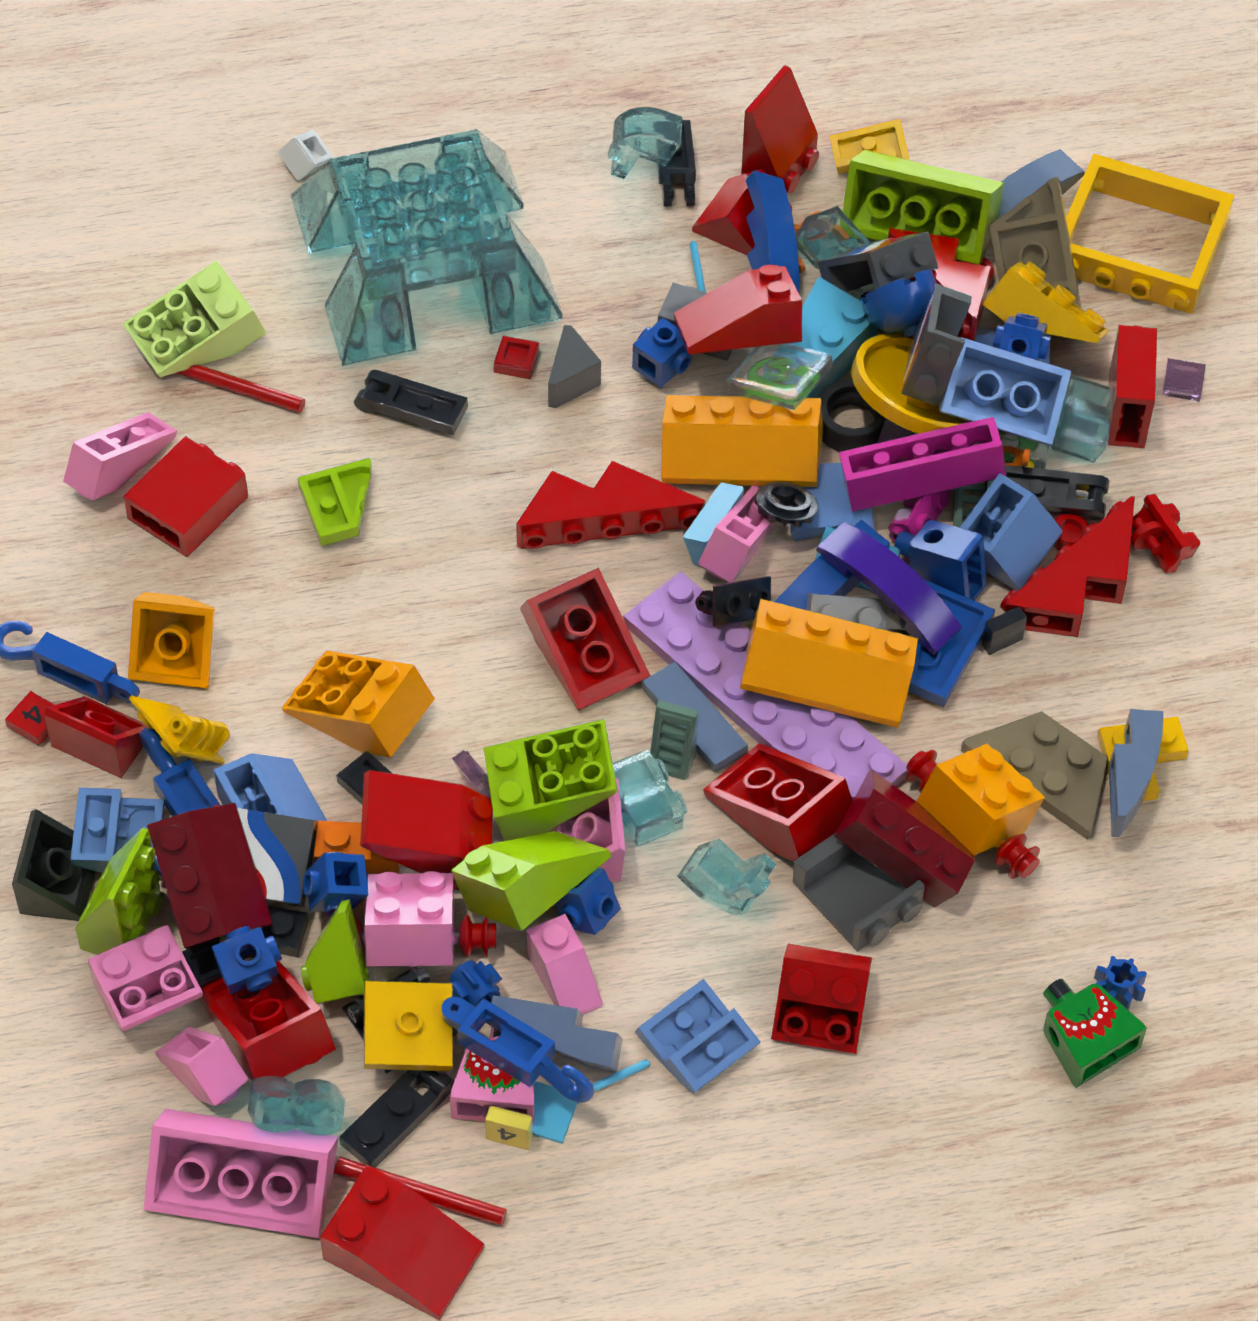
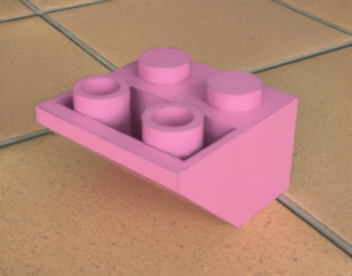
M168 925L88 959L93 984L110 1018L122 1031H126L203 996V992Z

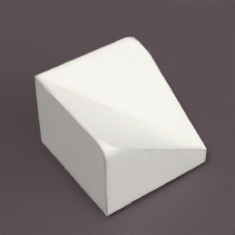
M314 129L292 138L277 152L298 181L308 177L334 160L332 154Z

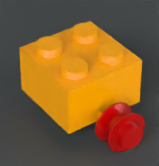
M988 744L940 764L935 762L937 758L935 750L916 753L906 766L908 770L906 780L910 783L916 780L921 782L919 786V793L921 794L917 802L974 856L992 847H996L998 850L995 864L998 867L1008 864L1011 867L1008 873L1010 879H1015L1019 876L1022 878L1029 876L1040 863V860L1037 858L1040 848L1038 846H1033L1029 849L1025 847L1027 836L1023 833L1027 830L1045 799L1032 785L1031 781L1018 773L1004 760L997 750L991 748Z

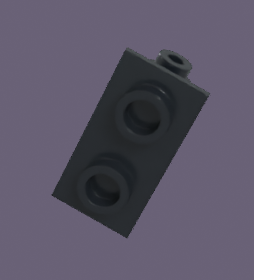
M771 576L713 586V591L706 590L700 593L695 601L696 608L704 614L713 616V626L754 619L760 599L771 601Z

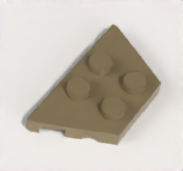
M1053 177L1030 196H1027L1015 205L1013 209L989 225L998 279L1000 281L1009 268L1021 261L1024 265L1031 262L1045 272L1046 277L1044 280L1051 286L1056 288L1058 285H1061L1076 297L1073 303L1082 309L1059 177Z
M1042 711L968 737L962 742L961 752L963 753L985 744L997 750L1004 760L1018 773L1029 779L1032 785L1045 797L1040 805L1041 808L1087 840L1089 839L1093 830L1107 762L1105 754Z

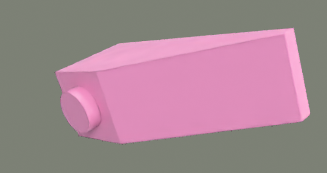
M147 412L73 442L63 482L77 490L81 496L92 501L112 493L124 485L176 437L177 430Z
M752 486L715 527L698 562L700 566L706 568L714 577L724 579L730 583L734 582L746 568L777 521L771 523L768 516L759 514L758 506L754 503L757 491L762 486Z

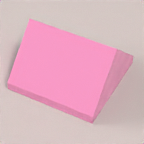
M617 778L618 792L552 829V831H558L609 849L612 857L598 868L605 869L611 882L621 881L625 856L619 782Z

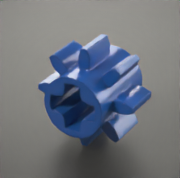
M1111 956L1107 968L1097 966L1094 978L1098 982L1095 984H1099L1127 1010L1130 1008L1132 999L1142 1001L1146 989L1142 985L1145 982L1147 973L1146 971L1138 972L1133 958L1126 960L1116 959L1115 956Z
M470 960L458 966L449 978L453 989L452 997H460L474 1006H477L483 998L492 1002L493 995L500 996V988L496 984L502 980V977L491 964L485 966L482 961L476 963Z

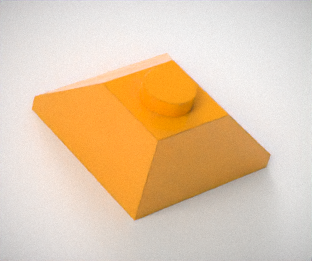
M143 592L133 600L128 679L208 688L215 607L178 595Z

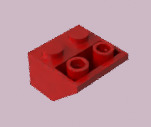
M788 943L783 958L771 1039L856 1054L872 957Z

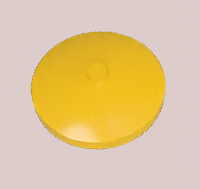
M903 333L882 334L866 340L860 346L851 368L852 380L862 398L879 414L893 423L918 434L969 422L939 413V405L935 406L901 394L909 347L914 336L905 339Z

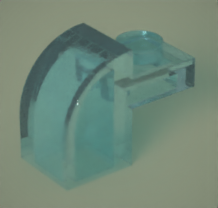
M638 107L621 113L614 120L613 141L608 152V158L612 159L611 175L625 179L639 157L666 166L681 144L682 116L653 107Z
M718 838L698 845L677 877L702 900L727 913L742 915L748 911L754 900L767 889L770 884L768 876L777 864L765 853L742 860Z

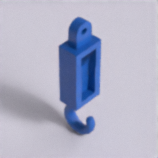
M19 620L0 624V657L2 659L11 661L34 660L37 674L106 705L112 697L132 704L129 700L130 696H139V687L132 681L118 675L115 662L49 632H46L37 644L8 647L4 644V638L7 634L20 631L25 635H30L33 632V628L28 623Z
M147 727L141 730L139 736L141 743L154 765L158 766L161 774L153 777L154 790L160 799H164V805L171 816L187 811L214 807V804L220 805L190 759L177 765L172 755L161 745L160 741L162 738L155 729Z
M449 997L443 1002L441 1009L442 1018L448 1025L458 1030V1044L528 1087H531L541 1075L559 1093L573 1102L585 1103L592 1099L595 1090L584 1074L570 1065H565L560 1070L552 1061L555 1057V1041L484 998L477 1006L460 997ZM485 1023L501 1032L496 1040L491 1041L478 1033Z

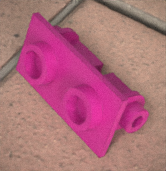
M949 490L904 500V507L910 509L899 508L888 527L890 539L895 542L902 531L917 535L927 521H937L940 513L948 504Z

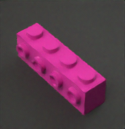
M994 417L839 452L844 483L852 512L996 479L999 473L1006 476L1003 446Z

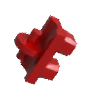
M1156 494L1146 495L1142 509L1133 516L1132 525L1136 531L1131 536V544L1136 550L1149 548L1165 573L1175 572L1182 560L1193 557L1200 546V540L1194 532H1182L1178 527L1180 512L1173 503L1162 504Z

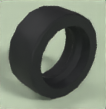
M852 379L838 381L828 386L819 396L822 402V441L825 445L837 452L877 444L885 417L874 410L862 398ZM840 406H860L870 411L875 417V421L866 427L853 429L843 427L834 422L830 417V413Z

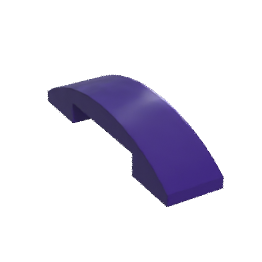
M843 522L817 546L816 551L844 576L849 572L854 574L907 622L904 629L913 637L918 638V642L933 655L961 630L962 626L937 593L900 557L865 532Z

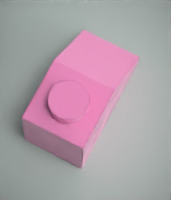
M566 914L527 929V956L553 1004L577 1008L583 1015L602 1007V1000L585 949Z
M189 1026L155 1052L158 1059L199 1101L212 1106L222 1105L232 1100L239 1093L238 1088L249 1080L223 1038Z

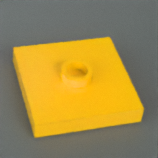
M365 981L364 1069L451 1071L453 1067L452 1026L443 1020L441 1009L443 1002L447 998L452 997V984Z

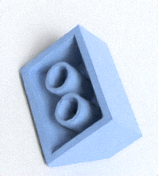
M962 338L965 339V344L940 400L939 413L969 422L994 417L998 431L1051 446L1071 371Z

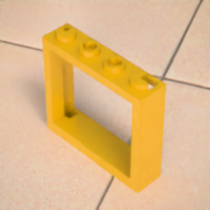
M1093 153L1066 217L1077 280L1193 314L1228 224L1235 195ZM1092 190L1211 225L1191 278L1071 243Z

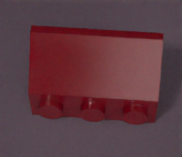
M873 770L867 773L834 835L835 838L904 887L908 888L920 880L925 885L923 900L934 908L959 893L975 862L974 855L925 808Z
M236 803L187 811L147 825L185 949L195 951L227 940L226 935L241 927L249 926L253 930L258 927L262 929L274 925Z

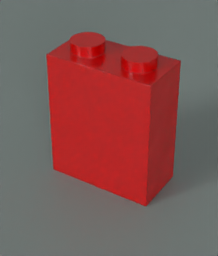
M1138 325L1118 326L1109 370L1106 445L1145 448L1155 404L1157 328Z
M185 436L123 497L129 521L180 554L188 557L248 498L246 475L237 464L226 462L215 455L207 445L203 443L198 444Z

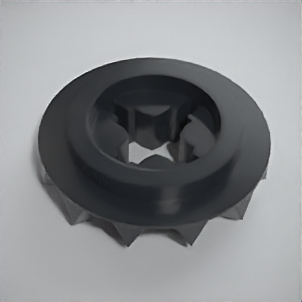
M773 482L763 485L757 491L754 502L758 506L759 514L768 516L771 523L775 521L782 523L784 527L787 524L801 527L803 523H812L818 510V502L809 491L788 482Z

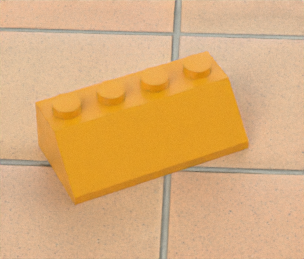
M666 395L662 422V482L666 484L720 485L722 482L732 485L763 486L773 482H788L800 487H817L823 439L821 398Z
M760 599L749 635L740 689L898 728L914 669L918 638Z

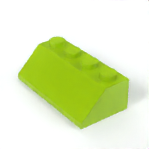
M864 150L850 160L841 224L851 234L875 240L888 239L889 228L919 233L929 232L932 235L958 238L960 240L957 260L980 265L991 239L989 225L999 218L1004 182Z

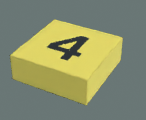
M490 1106L485 1119L486 1139L529 1150L533 1137L532 1117Z

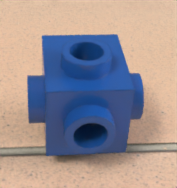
M1017 313L1016 317L1010 315L1004 326H997L993 347L1037 361L1039 359L1046 360L1051 337L1045 336L1047 324L1039 322L1038 317ZM1022 339L1025 341L1027 349L1023 350L1013 347V341Z
M664 318L659 320L652 328L647 327L644 329L638 340L633 344L632 368L660 388L677 373L682 374L685 372L692 361V355L688 354L677 326Z
M329 852L320 856L305 872L303 878V891L308 896L310 911L325 912L327 916L331 917L341 901L350 899L353 910L369 895L364 855Z
M597 868L555 903L558 916L566 914L574 930L593 935L602 930L621 910L614 893V886L603 868Z
M249 926L238 928L226 935V941L212 946L213 956L230 995L247 988L248 992L263 989L273 982L272 977L278 975L275 962L282 960L280 951L274 937L265 938L261 927L253 930ZM248 957L254 958L251 961H244Z

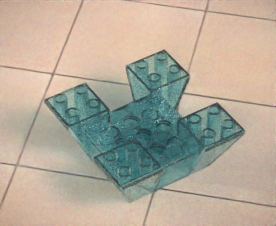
M477 129L332 158L291 194L308 253L351 245L352 252L325 302V311L342 366L416 350L408 292L471 279L489 334L563 319V314L543 258L506 213L524 209V203L506 152Z

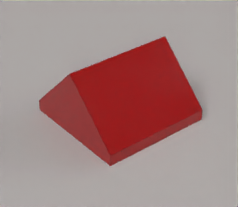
M762 168L757 169V170H753V171H758V172H761V173H765V171H764ZM753 171L728 178L695 222L692 232L747 255L755 247L746 219L754 209V205L745 180Z
M83 696L46 707L44 713L51 747L119 778L124 776L143 748L139 736L141 730L148 726L88 697Z

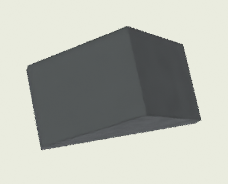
M564 324L548 381V407L557 408L601 385V360L571 325Z

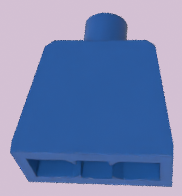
M930 520L925 523L917 535L902 531L896 538L894 547L900 549V555L909 558L910 567L922 579L974 601L986 587L983 535Z

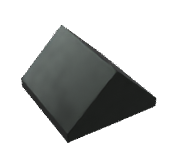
M37 809L32 810L30 813L12 881L19 913L79 921L88 903L95 871L71 864L74 830Z

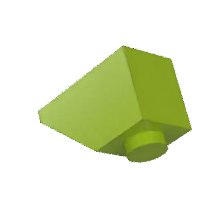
M350 899L340 902L311 948L305 965L301 966L305 990L313 991L316 1003L364 994L365 981H370Z

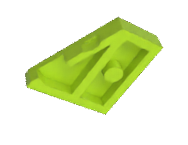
M370 458L297 477L298 487L321 546L359 536L372 474Z

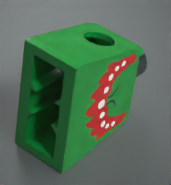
M1058 979L1044 990L1043 996L1053 1007L1046 1014L1043 1027L1044 1035L1075 1088L1141 1048L1147 1027L1099 984H1091L1075 994L1064 979Z

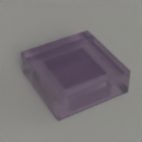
M1168 358L1162 396L1200 402L1206 364Z
M462 750L452 758L460 775L474 791L491 798L488 775L468 751Z

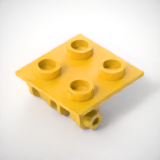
M130 696L129 700L139 710L137 713L138 718L146 726L155 729L162 738L160 741L161 745L167 752L175 757L187 756L199 762L206 760L220 764L224 763L225 760L219 755L218 751L230 738V731L225 723L187 715L179 706Z

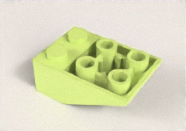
M217 260L123 323V326L159 377L186 370L193 365H203L236 355L267 334L253 309Z

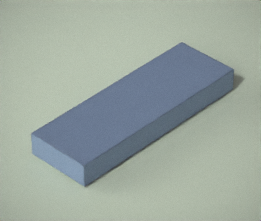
M676 662L642 681L643 691L656 706L658 701H665L698 711L696 752L714 773L747 753L748 744Z

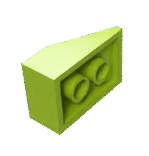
M552 831L483 845L468 853L465 859L451 871L469 911L522 931L612 856L609 849L558 831Z

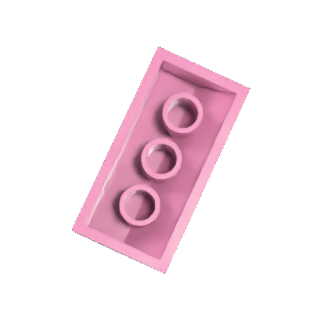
M165 1109L152 1125L144 1210L319 1238L334 1178L338 1136Z

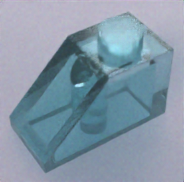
M838 206L806 217L796 236L798 250L816 269H819L817 261L870 243Z

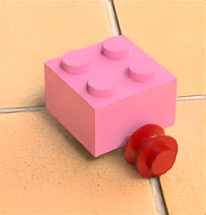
M430 871L413 874H397L395 872L368 874L369 895L366 898L364 933H362V924L354 916L361 945L363 941L364 946H366V966H453V944L458 945V940H460V950L466 958L470 956L473 949H482L485 957H488V949H496V923H488L487 917H484L482 923H472L469 915H466L460 923V932H458V927H454V877L452 873Z

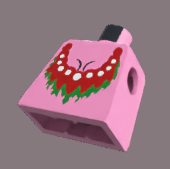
M491 1026L489 1040H496L501 1032ZM466 1049L451 1089V1118L485 1122L489 1107L495 1106L530 1115L532 1117V1126H534V1085L532 1084L531 1087H528Z

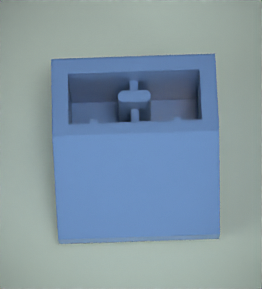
M999 473L960 526L962 529L983 535L986 573L1016 591L1026 585L1030 576L1037 570L1063 533L1060 526L1032 492Z
M251 753L213 770L217 795L222 805L236 803L237 808L310 819L315 820L317 823L318 820L327 821L293 759Z

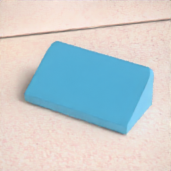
M721 482L684 534L683 539L694 565L699 566L698 562L715 527L742 498L744 493L742 486Z

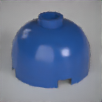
M932 270L915 273L916 279L912 281L910 278L905 280L903 278L867 293L866 297H861V303L871 323L880 331L888 334L902 332L905 339L914 336L935 283L937 284Z

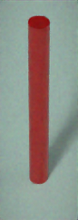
M193 365L186 370L176 372L177 374L301 413L305 407L304 398L205 366Z
M339 1157L335 1164L334 1174L357 1180L366 1164ZM375 1168L406 1184L433 1205L502 1226L507 1214L506 1208Z

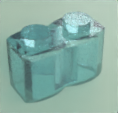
M1070 374L1053 444L1051 445L1052 450L1093 463L1106 450L1109 439L1110 387Z
M646 749L613 763L615 777L619 782L622 821L638 847L683 829L684 814L687 813L686 803L678 790L673 792L667 784L669 780L668 773L660 758L654 759L652 754Z
M263 1076L251 1080L248 1113L256 1127L269 1132H286L299 1128L304 1132L314 1135H330L342 1131L345 1099L339 1087L335 1084L321 1079H307L294 1084L292 1081L278 1076Z

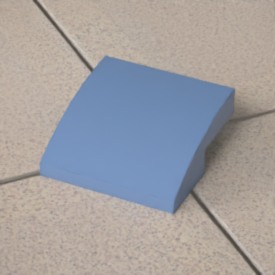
M841 463L820 464L817 487H802L816 498L818 502L817 513L812 523H803L801 527H795L790 524V532L794 540L799 541L823 535L826 527L836 529L843 522L854 526L861 519L875 530L873 507L852 512Z
M79 787L71 864L103 873L110 858L140 829H148V824L164 819V799L122 798L121 789Z
M704 978L639 1026L635 1031L653 1055L693 1094L761 1042L735 1008L731 1011L726 1008Z

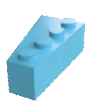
M817 278L802 306V342L781 344L773 359L784 360L790 363L793 368L789 379L779 384V386L796 387L802 384L805 379L797 380L794 378L795 372L800 369H810L815 375L812 384L804 392L789 398H819L828 386L838 382L852 368L860 346L866 340L878 335V329L869 320L861 301L823 278ZM767 370L762 380L776 381L779 378V374L775 371ZM757 393V397H767Z

